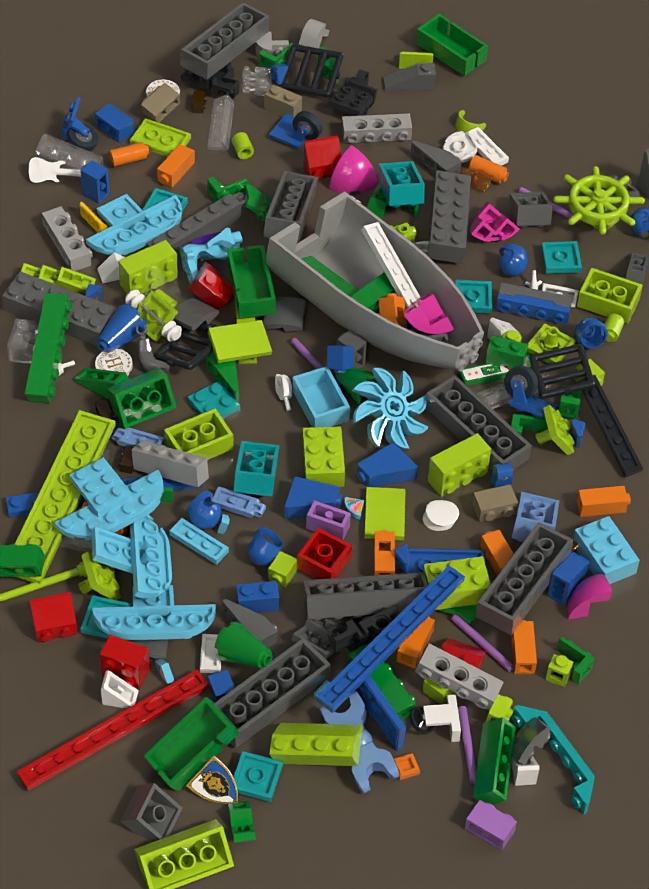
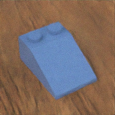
M521 492L512 538L519 542H524L538 522L555 530L560 500Z

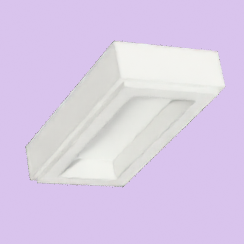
M202 634L200 673L221 671V660L216 656L218 654L215 648L218 636L216 634Z

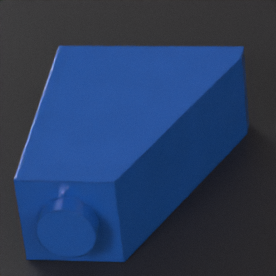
M393 442L358 463L356 476L367 487H377L415 480L417 478L418 466Z
M295 476L284 507V518L307 517L314 500L335 508L337 506L340 507L343 495H340V487Z
M572 552L553 571L548 597L566 605L573 590L588 573L590 561L584 556Z

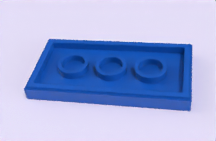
M408 548L410 573L423 572L424 564L481 556H483L485 562V550Z
M369 676L355 691L358 692L365 708L394 749L398 751L404 746L406 726Z

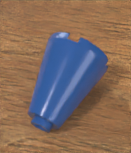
M121 304L97 338L98 348L102 352L110 353L138 338L140 335L137 334L136 327L138 326V331L143 333L145 331L144 325L147 327L146 321H141L138 317L141 314L134 307L128 304L122 306Z

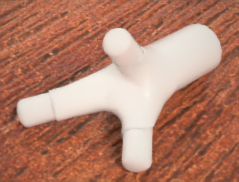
M536 270L532 271L531 283L526 281L525 285L538 290V286L542 281L539 280L537 282Z

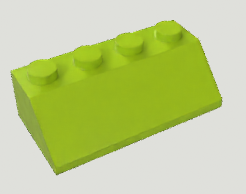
M280 723L272 734L270 756L274 760L282 761L283 764L358 766L363 725Z
M216 819L134 849L139 868L148 889H175L234 867L223 826Z

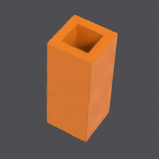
M179 144L157 168L158 182L172 188L195 163V150Z
M391 293L386 294L385 298H380V316L407 329L406 317L404 316V297Z
M625 486L579 490L576 502L580 517L626 513L627 506L630 505L631 500L630 494L626 493Z
M386 530L375 531L374 576L395 574V532Z
M500 530L489 531L481 536L480 548L485 550V556L498 576L514 553Z
M428 617L400 645L397 653V662L416 669L434 631V619Z
M522 620L511 635L514 674H535L537 658L533 621Z

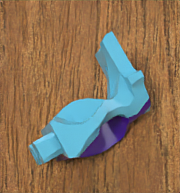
M225 228L222 232L208 234L193 240L190 244L180 246L182 268L187 275L190 285L198 274L197 259L200 258L201 261L211 259L226 260L227 249L240 248L239 243L243 241L240 231L231 233L230 228Z

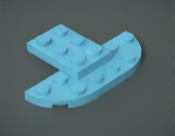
M125 194L97 208L98 215L110 227L87 238L86 243L96 252L112 255L114 252L119 255H127L146 246L147 242L180 223L182 218L180 200L174 195L143 211Z
M103 457L69 474L70 480L89 505L54 522L55 528L69 538H85V541L92 540L91 532L94 527L114 533L149 515L160 504V499L164 492L163 479L159 470L126 486Z
M150 515L130 524L131 539L94 527L91 532L92 560L132 573L134 596L140 599L156 598L166 591L172 581L170 544L163 528L159 529L152 521L153 518Z
M169 585L162 595L156 598L145 599L134 596V586H132L133 607L92 608L93 619L98 628L108 635L124 640L189 639L205 631L214 621L216 614V604L174 605L173 585Z

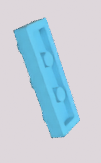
M183 518L170 530V536L216 565L229 552V547Z

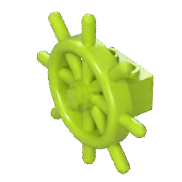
M597 166L592 168L593 175L583 177L578 181L568 174L564 176V180L572 185L570 195L555 196L553 201L555 203H569L570 210L574 214L568 220L569 225L582 220L598 229L601 235H604L610 227L620 220H623L630 226L635 225V220L626 215L629 204H643L645 199L643 197H629L627 189L623 186L629 182V176L625 175L617 181L611 177L600 175ZM582 192L586 196H578V194ZM613 193H615L618 197H609V196H611ZM612 204H621V206L616 208Z

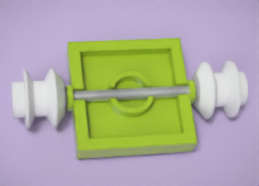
M139 290L130 291L126 295L125 303L134 307L141 314L138 317L141 321H146L147 335L153 340L158 341L161 336L167 337L168 341H174L181 336L182 328L178 325L176 326V322L173 321L178 311L155 291L151 290L146 298L143 294H140Z

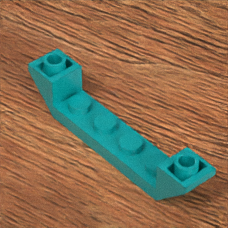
M520 705L515 706L512 720L516 727L521 729L528 721L536 717L551 729L548 740L550 747L559 754L563 765L571 770L575 781L579 784L574 787L571 799L573 805L580 809L584 815L588 811L595 779L594 774L546 711Z

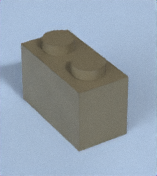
M164 83L158 86L152 95L143 100L141 104L142 113L150 120L160 123L181 103L180 95Z
M273 84L264 94V109L281 117L285 114L295 117L302 111V96Z
M510 484L474 492L472 505L479 522L501 517H510L516 514L518 501Z

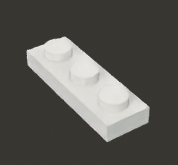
M479 127L468 131L475 137L478 145L477 152L484 159L501 166L508 163L509 157Z

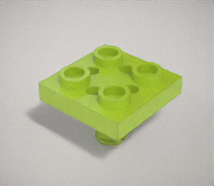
M544 324L528 343L527 352L533 355L551 351L552 348L558 346L559 348L575 345L576 340L560 332L558 328ZM566 355L545 359L543 361L549 364L562 361L566 357Z
M551 405L544 407L548 429L536 434L538 443L542 445L553 440L567 455L574 453V440L569 433L571 427L568 420L563 419L560 412L554 410Z
M90 552L83 554L82 559L88 578L78 584L81 592L87 594L93 589L109 599H120V586L114 575V567L92 560Z

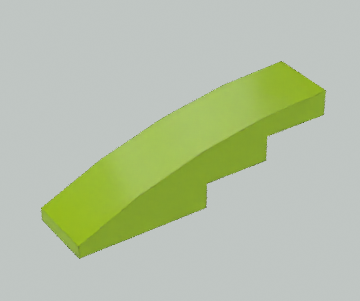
M24 263L21 270L23 273L79 294H85L88 285H94L96 281L95 278L61 267L59 271L45 265L40 269Z

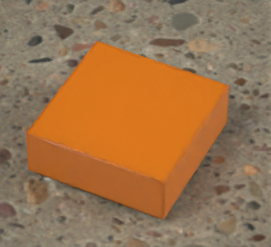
M413 753L394 758L400 780L420 774V769Z

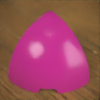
M351 145L339 160L333 172L329 189L337 193L345 191L347 194H350L351 191H360L362 194L378 186V180L369 160L363 153Z
M487 201L478 211L470 227V233L473 236L488 242L508 239L520 230V228Z
M431 292L414 301L413 306L404 311V316L409 323L425 333L442 334L454 330L448 317L443 313L434 294Z
M603 574L590 576L576 586L567 604L568 620L587 617L591 603L610 600L612 589Z

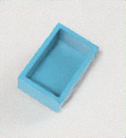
M327 366L293 377L292 391L311 427H333L349 421L350 406Z
M610 516L575 529L573 545L580 555L590 561L589 569L593 575L603 574L609 584L636 574L640 560Z

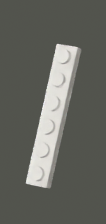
M377 222L364 226L361 231L397 295L404 297L405 309L413 306V302L419 299L420 295L380 224Z

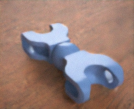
M354 691L349 696L351 705L346 712L332 713L324 706L320 708L326 724L363 725L365 723L367 712L364 702L357 691ZM364 725L358 766H352L354 780L362 794L371 790L368 778L375 771L385 772L391 780L399 777L398 768L390 752L375 747L372 736L364 729Z

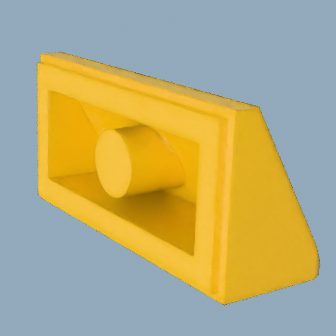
M80 202V215L97 233L109 228L91 208Z

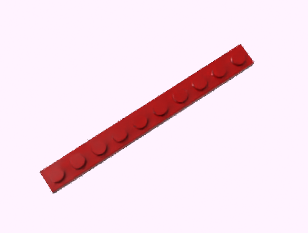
M197 669L17 771V776L29 791L207 690L209 684Z

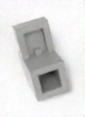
M314 19L308 20L302 31L299 44L319 48L322 37L328 36L330 31L325 29L326 23Z
M268 32L255 42V53L259 57V53L264 50L277 56L289 45V41H272V33Z

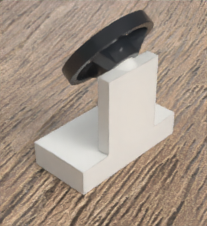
M456 694L447 695L446 704L424 707L416 706L410 711V722L419 733L426 735L432 732L436 725H449L451 742L460 741L461 728ZM414 711H416V713L418 714V725L414 720ZM422 726H430L429 731H425L421 728Z

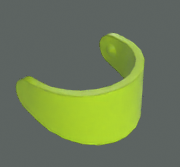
M461 110L455 123L457 131L466 133L476 127H479L482 131L485 129V123H470L462 118L465 115V111Z

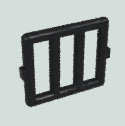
M292 44L286 62H283V64L288 66L282 84L278 85V87L289 91L330 97L336 79L339 80L341 74L339 70L344 54L338 51ZM296 51L304 52L295 85L286 83ZM311 54L320 55L311 86H301ZM327 57L336 58L326 90L317 89Z
M202 323L196 329L208 332L209 328L217 326L213 323ZM184 327L181 331V336L177 340L168 341L154 353V357L156 360L166 362L170 367L178 366L192 370L214 350L210 339L191 334V330ZM185 339L207 347L203 351H199L177 343ZM171 349L195 358L187 362L165 354Z
M582 344L563 348L558 346L552 348L551 351L533 354L529 357L532 370L538 379L537 389L541 399L563 394L568 396L572 395V392L595 386L592 371ZM578 352L579 355L576 358L542 366L538 365L540 360ZM581 364L583 368L580 370L567 372L546 378H542L541 373L549 372ZM583 376L586 378L585 382L547 391L545 389V385Z

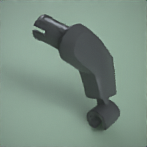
M144 325L145 331L143 333L138 331L137 326L136 332L140 335V339L137 340L138 354L143 369L149 372L159 368L168 375L170 365L155 359L150 340L145 336L148 331L146 325Z

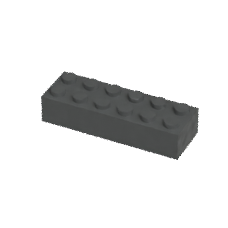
M244 2L181 49L180 65L206 80L268 33L270 16Z
M436 171L433 184L427 256L430 259L460 264L463 262L466 250L471 176Z
M287 171L283 172L266 215L263 237L270 239V237L296 222L300 226L297 243H299L316 196L318 177Z
M21 271L2 295L4 311L39 324L45 293L67 294L70 302H72V312L68 314L69 327L65 329V334L95 346L98 344L97 338L117 309L111 305Z
M456 375L426 393V409L459 440L463 441L478 433L491 448L489 468L493 470L495 464H506L508 462L511 463L514 470L529 460L532 445Z
M538 522L478 601L476 617L512 635L550 584L553 571L571 554L573 539Z
M424 572L303 580L304 605L307 618L312 620L330 617L341 619L344 616L359 618L364 615H375L380 610L392 606L396 607L399 615L428 586Z
M304 638L272 660L268 666H264L215 702L241 732L230 742L235 749L324 683L326 679L330 678L331 664Z

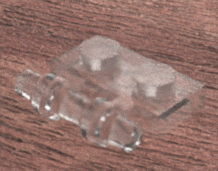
M248 66L243 68L241 73L243 93L249 94L250 91H255V96H264L272 86L271 68L255 67V72H251Z

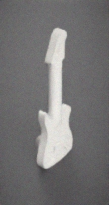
M34 157L29 163V178L35 183L45 180L59 182L56 177L57 175L81 177V173L78 169L60 168V165L66 163L65 161L52 163Z

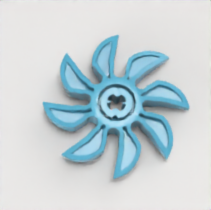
M373 368L372 372L377 383L370 381L362 382L352 389V391L371 400H367L357 406L353 414L354 423L365 416L373 415L375 420L367 426V433L373 445L377 448L380 446L383 431L386 428L385 438L390 444L394 442L401 450H407L409 446L403 434L416 436L428 429V426L411 418L420 414L426 408V395L414 402L408 403L406 397L413 393V383L409 375L405 371L401 372L397 390H395V378L384 369Z

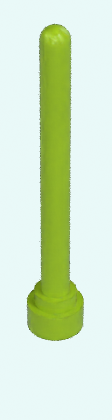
M79 562V565L74 569L43 579L41 584L33 582L0 593V601L2 602L78 575L85 578L87 573L84 562Z

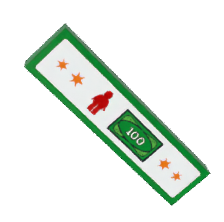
M528 354L524 366L532 369L529 360L530 355ZM485 363L466 367L459 372V375L466 386H472L504 379L510 369H507L508 366L505 365L499 367Z

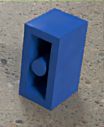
M110 103L95 113L96 127L120 143L134 133V120Z
M91 160L80 170L82 195L99 204L110 194L108 169Z
M277 581L236 585L237 604L256 613L279 611Z

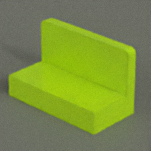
M400 52L399 69H405L415 64L433 63V53Z

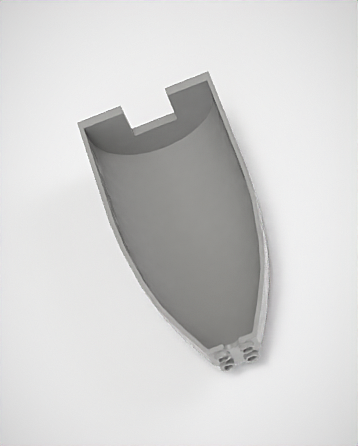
M345 191L320 206L315 232L298 244L300 226L296 222L270 237L266 262L271 271L336 323L348 331L352 330L373 346L408 361L434 367L456 369L459 372L469 362L474 363L479 356L477 352L483 343L484 331L466 298L454 282L417 246ZM378 222L420 297L429 292L433 293L454 330L446 332L448 335L447 343L409 331L380 316V312L377 314L358 303L305 263L302 258L313 256L356 289L360 290L384 272L361 231L364 226Z

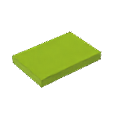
M145 118L131 137L130 144L143 142L144 145L147 144L149 151L168 157L179 144L186 146L191 139V134Z
M262 320L208 329L218 363L272 354Z
M367 487L365 539H374L375 531L386 530L395 532V540H404L405 489Z

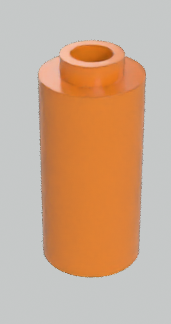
M143 142L109 150V157L113 167L144 160L149 155V148Z
M477 155L472 158L469 165L470 172L499 184L506 182L509 176L506 167Z

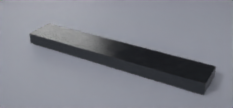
M593 375L595 386L581 391L625 478L643 471V467L596 375ZM586 378L578 381V383L585 382Z

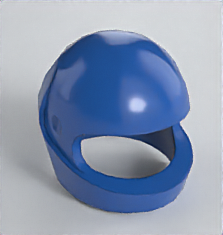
M639 208L631 215V218L635 220V225L630 227L635 234L642 236L644 232H649V208Z
M509 243L503 244L499 249L501 257L498 259L499 268L507 276H519L527 268V252L521 246Z
M585 318L576 325L574 334L579 344H582L585 348L594 349L605 342L608 331L605 324L599 320Z
M209 490L199 494L187 508L188 515L194 526L204 530L215 527L221 519L220 505L214 504L210 506L213 493Z
M260 527L254 533V538L248 545V556L256 565H270L281 551L283 543L272 530ZM262 534L267 535L275 545L268 542Z

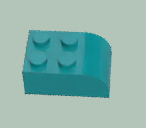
M413 161L379 164L380 186L389 206L399 207L408 204L415 206L424 203L425 183Z
M241 441L235 471L234 492L273 496L280 445Z

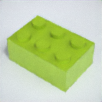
M167 240L118 261L120 286L126 294L133 290H139L140 294H143L178 278L177 253Z
M591 268L579 292L577 307L606 317L609 314L615 313L623 317L624 323L629 324L640 300L643 285Z
M216 408L164 429L165 445L168 448L197 454L207 458V460L234 449V435Z
M341 427L303 428L302 444L305 479L344 487L345 466Z
M477 433L430 458L428 482L442 497L447 493L454 492L455 489L462 485L469 484L477 477L484 476L488 472L491 448Z
M483 556L424 564L423 572L428 585L448 565L465 576L464 582L436 610L476 605L491 585Z

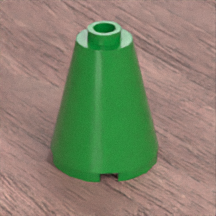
M357 367L346 369L345 373L336 372V380L358 405L367 400L371 401L352 391V389L362 382L370 381L377 383L373 372Z
M230 622L232 625L228 628L224 626L221 629L215 642V648L218 652L216 656L220 660L261 669L271 663V650L239 622Z

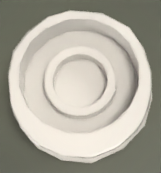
M432 501L426 506L423 522L431 530H448L458 519L459 509L449 501Z

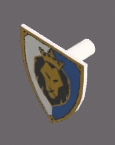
M215 756L186 785L195 794L214 803L229 804L238 802L235 780L229 769Z

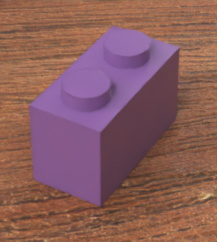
M314 500L307 514L306 529L315 532L317 528H320L344 540L350 528L351 513Z
M479 800L466 819L465 830L502 851L514 834L517 821L511 815L495 809L492 804Z

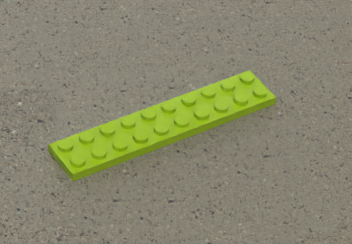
M79 410L15 543L16 545L36 544L41 546L45 554L41 577L17 578L41 584L64 536L55 528L54 522L74 513L82 498V494L70 480L69 474L100 459L115 428L116 423L114 420Z

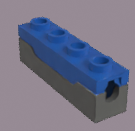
M501 283L496 310L567 325L573 297Z

